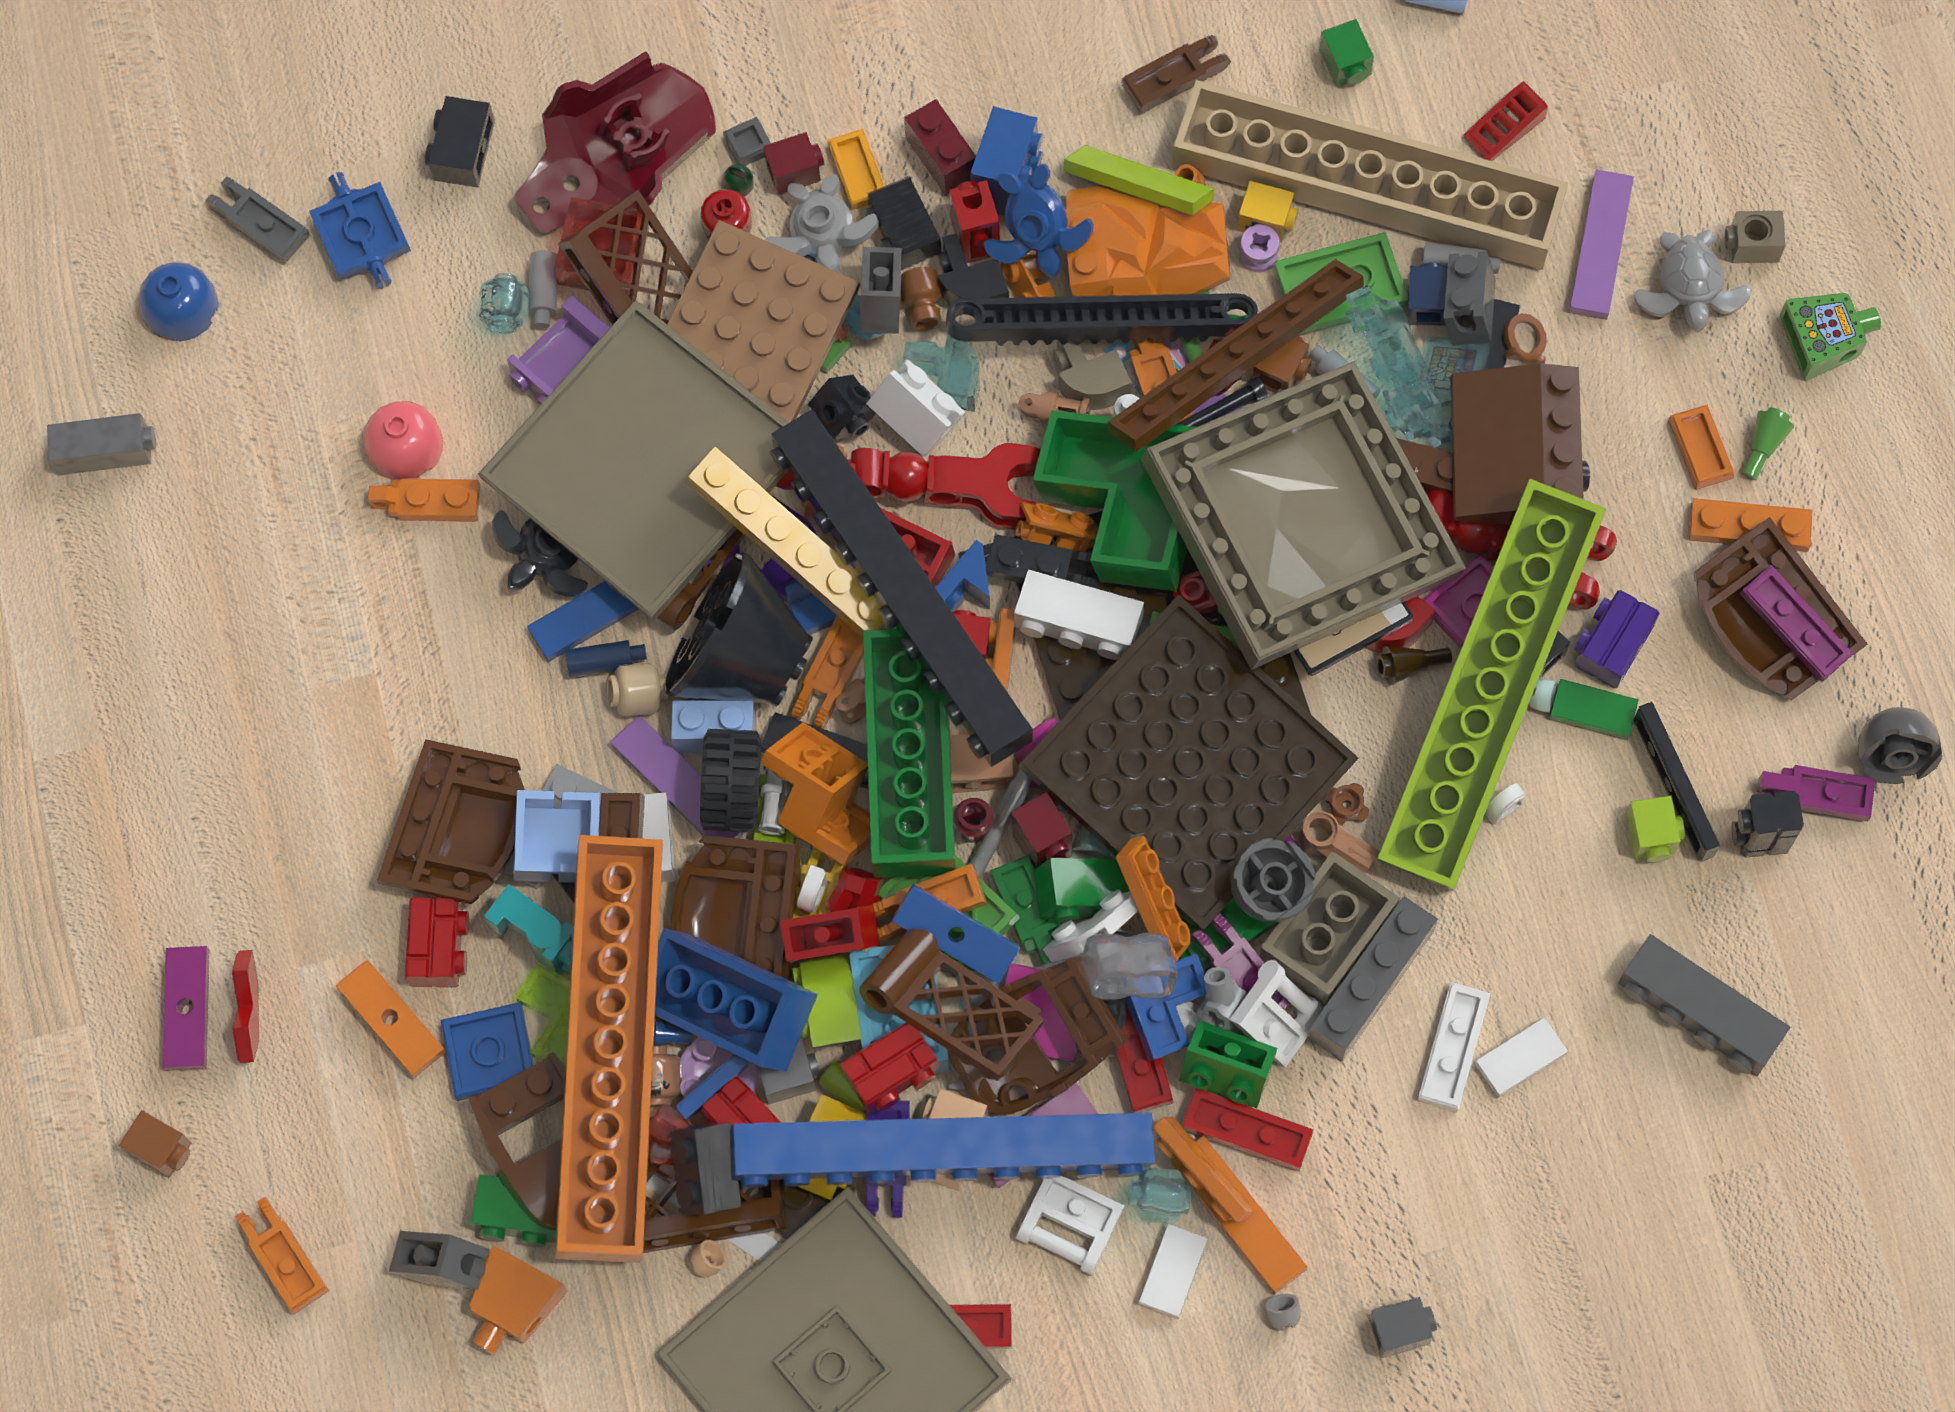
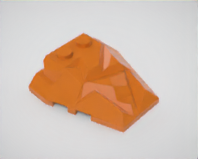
M1103 185L1068 190L1066 198L1067 228H1073L1086 218H1090L1093 222V233L1086 244L1078 250L1067 251L1070 288L1073 296L1201 294L1231 280L1223 204L1210 202L1191 216Z

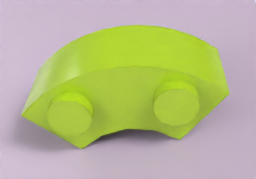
M849 952L800 959V967L792 968L795 984L818 994L802 1032L803 1038L811 1037L812 1047L862 1039Z

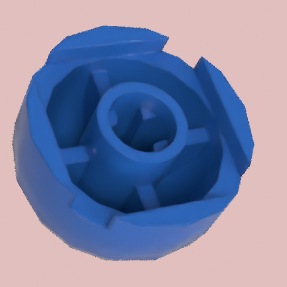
M181 262L163 264L151 271L142 282L138 296L141 315L151 331L159 337L162 335L178 342L194 339L208 330L212 324L211 319L215 314V310L218 311L219 306L216 290L202 270L189 263Z

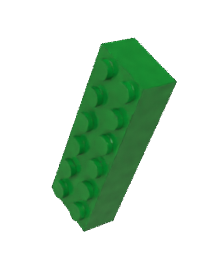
M897 629L863 630L871 858L874 878L941 875L956 869L950 720L944 709V705L948 703L940 692L933 694L922 677V673L925 672L918 659L912 662L907 657L900 644V640L903 637Z

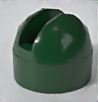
M736 163L730 165L723 175L724 189L736 191L743 197L747 196L754 187L753 174L750 169L744 164ZM734 174H737V175H740V176L746 178V179H747L746 182H745L744 180H742L741 178L735 176Z

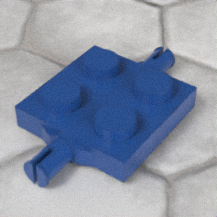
M336 172L341 186L338 185L334 174L329 176L328 181L336 196L327 204L309 211L339 280L362 271H370L376 288H384L379 277L380 274L387 287L392 281L384 264L395 257L410 252L409 244L381 182L363 189L350 190L344 174Z

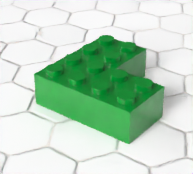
M1051 410L1033 477V482L1042 501L1103 509L1090 560L1100 582L1177 591L1187 547L1147 473L1141 458L1147 448L1197 427L1174 424L1136 452L1109 433L1108 421L1114 417Z

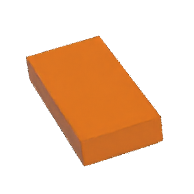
M1708 405L1670 415L1669 424L1695 489L1698 490L1733 479L1735 472Z

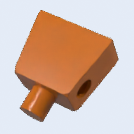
M495 1245L490 1250L485 1263V1273L480 1279L479 1288L475 1290L468 1309L473 1316L484 1322L472 1343L492 1355L496 1353L506 1335L524 1344L567 1292L562 1282Z

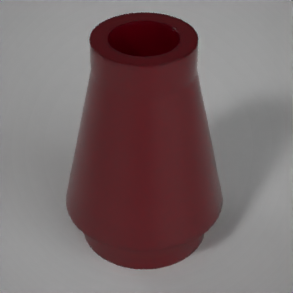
M979 798L963 800L954 811L955 826L960 831L962 838L967 842L975 843L980 841L984 834L991 829L994 822V812L991 806Z

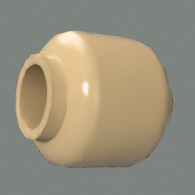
M650 663L620 665L615 670L614 675L608 676L607 696L610 707H616L617 712L624 717L655 714L660 707L661 700H667L668 694L663 690L666 677H659L656 667Z

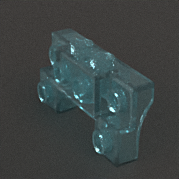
M1368 285L1347 294L1346 298L1351 308L1345 312L1347 319L1355 333L1361 331L1367 338L1374 357L1369 359L1377 378L1384 380L1387 388L1382 391L1389 407L1384 411L1394 432L1400 430L1408 441L1417 437L1419 439L1426 437L1433 448L1451 441L1452 428L1403 307L1398 301L1385 300L1378 297Z

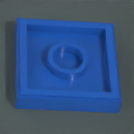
M521 1002L440 1020L456 1101L469 1099L473 1095L477 1097L534 1065L524 1009Z

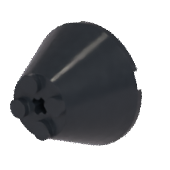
M742 551L741 555L735 554L705 594L693 615L699 622L688 640L683 637L681 638L668 668L663 690L672 697L770 703L777 707L786 694L788 680L791 678L796 681L802 674L807 663V659L803 658V656L809 649L813 636L807 634L764 573L747 553Z

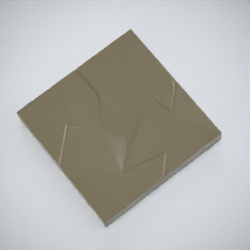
M1355 361L1149 447L1141 458L1147 473L1251 670L1457 579L1466 569Z

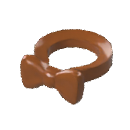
M1521 313L1510 318L1505 324L1503 331L1504 341L1508 349L1505 351L1504 357L1510 360H1518L1527 365L1545 363L1546 357L1541 355L1547 344L1543 325L1530 314ZM1518 323L1530 325L1536 333L1537 344L1530 353L1521 350L1516 341L1514 331Z

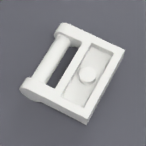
M1270 960L1260 967L1258 981L1232 1015L1230 1021L1249 1038L1278 1048L1274 1061L1287 1067L1309 1036L1311 1026L1324 1009V1006L1316 998L1306 996L1285 976V969L1275 960ZM1276 990L1297 1008L1298 1016L1295 1020L1271 998Z
M1063 1176L1044 1179L1019 1229L1016 1239L1027 1245L1031 1241L1081 1265V1271L1093 1275L1123 1213L1124 1205ZM1044 1216L1092 1239L1093 1242L1089 1251L1038 1227L1037 1225L1041 1217Z

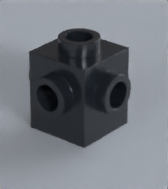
M853 374L829 378L808 403V406L814 411L834 439L857 438L863 435L871 427L870 421L876 415V412L866 404L871 398L869 391L858 382Z

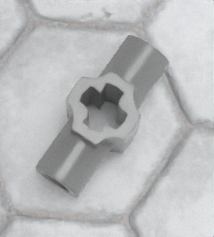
M1224 967L1211 968L1204 975L1207 997L1197 1010L1198 1021L1200 1020L1241 1035L1240 1029L1230 1021V1018L1247 996V992L1231 980V974L1228 969Z

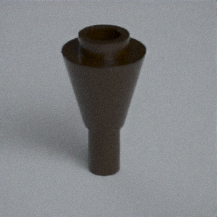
M1384 646L1381 655L1377 656V670L1382 679L1385 678L1389 685H1393L1428 669L1430 666L1451 663L1452 653L1449 647L1425 651L1424 649Z

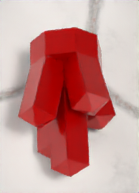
M843 868L837 886L824 905L825 910L833 912L869 906L879 902L883 878H874V873L863 869Z

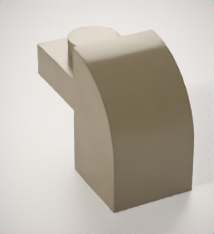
M1057 340V349L1053 351V354L1061 371L1058 373L1059 390L1065 398L1080 401L1084 398H1090L1091 410H1101L1114 406L1116 400L1122 395L1131 394L1132 382L1116 350L1087 361L1080 345L1076 344L1074 340H1069L1065 345H1061L1059 340Z

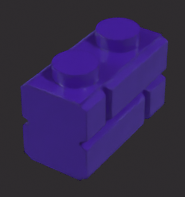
M1617 590L1612 600L1604 597L1593 616L1594 619L1599 621L1593 632L1591 633L1585 629L1575 645L1574 651L1579 653L1575 664L1576 667L1593 677H1597L1598 680L1612 688H1618L1654 628L1660 615L1659 611L1644 602H1639L1637 598L1622 590Z

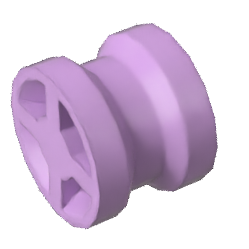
M1254 225L1243 233L1240 260L1248 270L1265 272L1274 266V261L1278 259L1279 237L1276 231L1266 225ZM1256 242L1266 244V246H1257Z

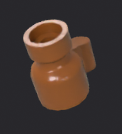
M917 267L905 271L901 274L900 309L912 308L909 314L912 329L916 331H929L939 327L942 324L940 309L935 306V303L940 299L941 290L936 269Z

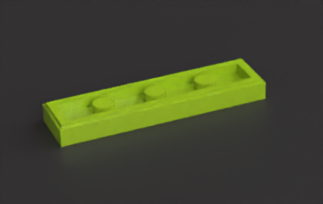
M1087 145L1082 146L1064 158L1063 171L1068 174L1191 216L1213 201L1214 188Z

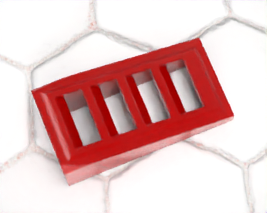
M1522 81L1464 134L1463 138L1485 160L1493 161L1546 119L1548 105L1526 82ZM1510 111L1520 122L1516 124L1506 113ZM1496 121L1508 132L1506 135L1494 125ZM1486 131L1497 143L1492 146L1481 134L1482 132Z

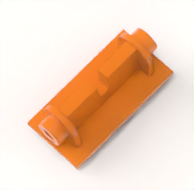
M1030 251L1019 262L1010 264L1000 262L1005 281L1014 298L1056 297L1050 283L1036 284L1038 281H1043L1046 275L1040 271L1036 263L1035 252Z
M1021 503L1020 506L1026 516V520L1018 522L1016 536L1021 537L1022 540L1050 545L1053 535H1057L1054 546L1072 549L1073 552L1080 550L1085 552L1087 548L1094 547L1098 528L1094 520L1087 514L1082 512H1072V514L1057 511L1054 507L1045 503H1037L1036 505Z

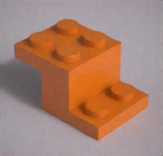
M804 722L765 751L760 763L772 770L778 778L794 784L777 821L778 824L788 829L794 837L805 840L822 851L830 860L837 861L844 866L871 844L870 812L853 802L868 770V763Z

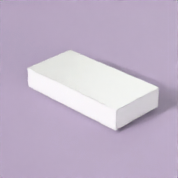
M1544 1017L1476 1060L1475 1065L1499 1098L1567 1055L1568 1050Z
M1168 1224L1139 1305L1179 1319L1208 1238Z

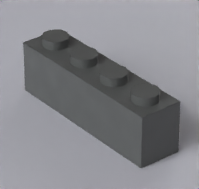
M1403 896L1312 1024L1308 1039L1343 1062L1433 934L1438 918Z
M1652 934L1645 940L1618 984L1624 987L1623 992L1629 998L1640 1004L1647 1002L1659 1010L1658 1015L1665 1022L1674 1027L1683 1026L1694 1034L1693 1038L1698 1044L1711 1051L1717 1049L1729 1057L1728 1062L1735 1069L1745 1074L1751 1072L1758 1077L1791 1028Z

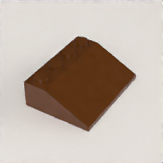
M1538 363L1452 373L1450 382L1454 520L1511 525L1529 479L1584 499L1579 367Z

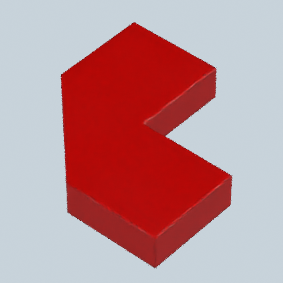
M241 950L236 954L232 969L238 1007L232 1031L237 1060L240 1063H250L255 1060L259 1044V984L253 950Z

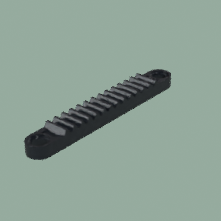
M1239 293L965 298L950 304L947 309L945 327L947 333L958 341H996L999 346H1003L1007 341H1012L1015 346H1019L1022 341H1028L1030 345H1035L1039 340H1043L1046 345H1050L1054 340H1059L1061 345H1065L1069 340H1074L1076 344H1082L1085 339H1090L1092 344H1097L1101 339H1105L1108 344H1112L1116 339H1121L1123 343H1128L1132 338H1136L1139 343H1143L1147 338H1152L1154 343H1159L1162 338H1168L1169 342H1175L1179 337H1183L1185 342H1190L1194 337H1198L1201 342H1205L1209 337L1230 335L1258 314V307L1251 297ZM1239 309L1244 311L1248 317L1244 320H1235L1227 312ZM959 315H970L976 322L972 325L964 326L959 324L955 318Z

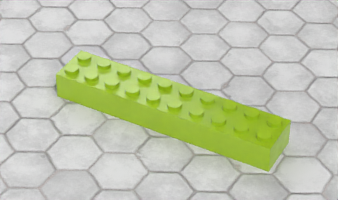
M1529 479L1377 861L1453 891L1455 889L1607 508Z

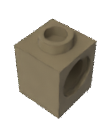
M1736 211L1731 226H1726L1725 248L1732 250V263H1779L1786 246L1783 211ZM1748 233L1756 234V235H1758L1762 240H1760V241L1751 240V239H1749V238L1746 236V234H1748Z

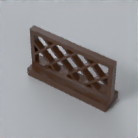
M639 190L633 191L575 234L569 235L558 243V246L612 325L636 300L637 292L656 295L653 314L665 324H668L669 320L660 318L663 297L679 300L681 294L665 291L668 270L680 272L685 279L684 289L693 273ZM632 203L636 205L642 214L640 230L621 226L623 210ZM615 216L614 225L606 223ZM648 225L650 226V228L652 229V231H653L654 233H652V232H647ZM597 228L613 230L610 251L597 250L588 235ZM620 232L639 236L636 257L617 254ZM646 237L658 239L664 247L662 262L643 259ZM602 256L608 257V264H606ZM670 258L672 259L675 265L669 264ZM616 259L634 263L631 284L618 282L614 276ZM642 264L660 268L657 290L639 286ZM624 289L630 290L629 297L624 291Z
M671 1144L648 1148L646 1183L655 1174L668 1183L669 1186L656 1202L646 1196L645 1204L651 1208L645 1214L643 1253L700 1244L704 1240L719 1241L787 1229L780 1179L768 1180V1183L771 1185V1198L753 1200L745 1194L748 1188L742 1187L741 1183L739 1193L740 1199L744 1201L741 1202V1207L710 1214H671L663 1206L674 1194L677 1180L675 1178L672 1179L659 1169L664 1161L671 1157Z

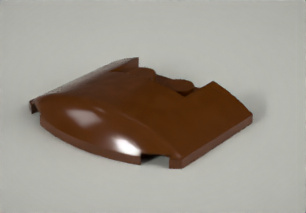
M1769 517L1694 572V581H1697L1698 599L1703 615L1724 651L1757 683L1769 690L1784 695V698L1793 700L1818 682L1819 679L1739 594L1770 565L1782 575L1854 654L1868 644Z
M425 739L377 878L378 884L440 898H448L468 904H473L477 901L479 896L489 889L501 875L514 852L517 790H525L518 772L521 771L518 759Z
M704 835L698 842L704 845L695 855L692 862H686L680 876L673 901L670 929L691 934L788 980L791 969L787 968L788 962H786L780 921L792 919L794 915L796 889L800 887L799 845Z

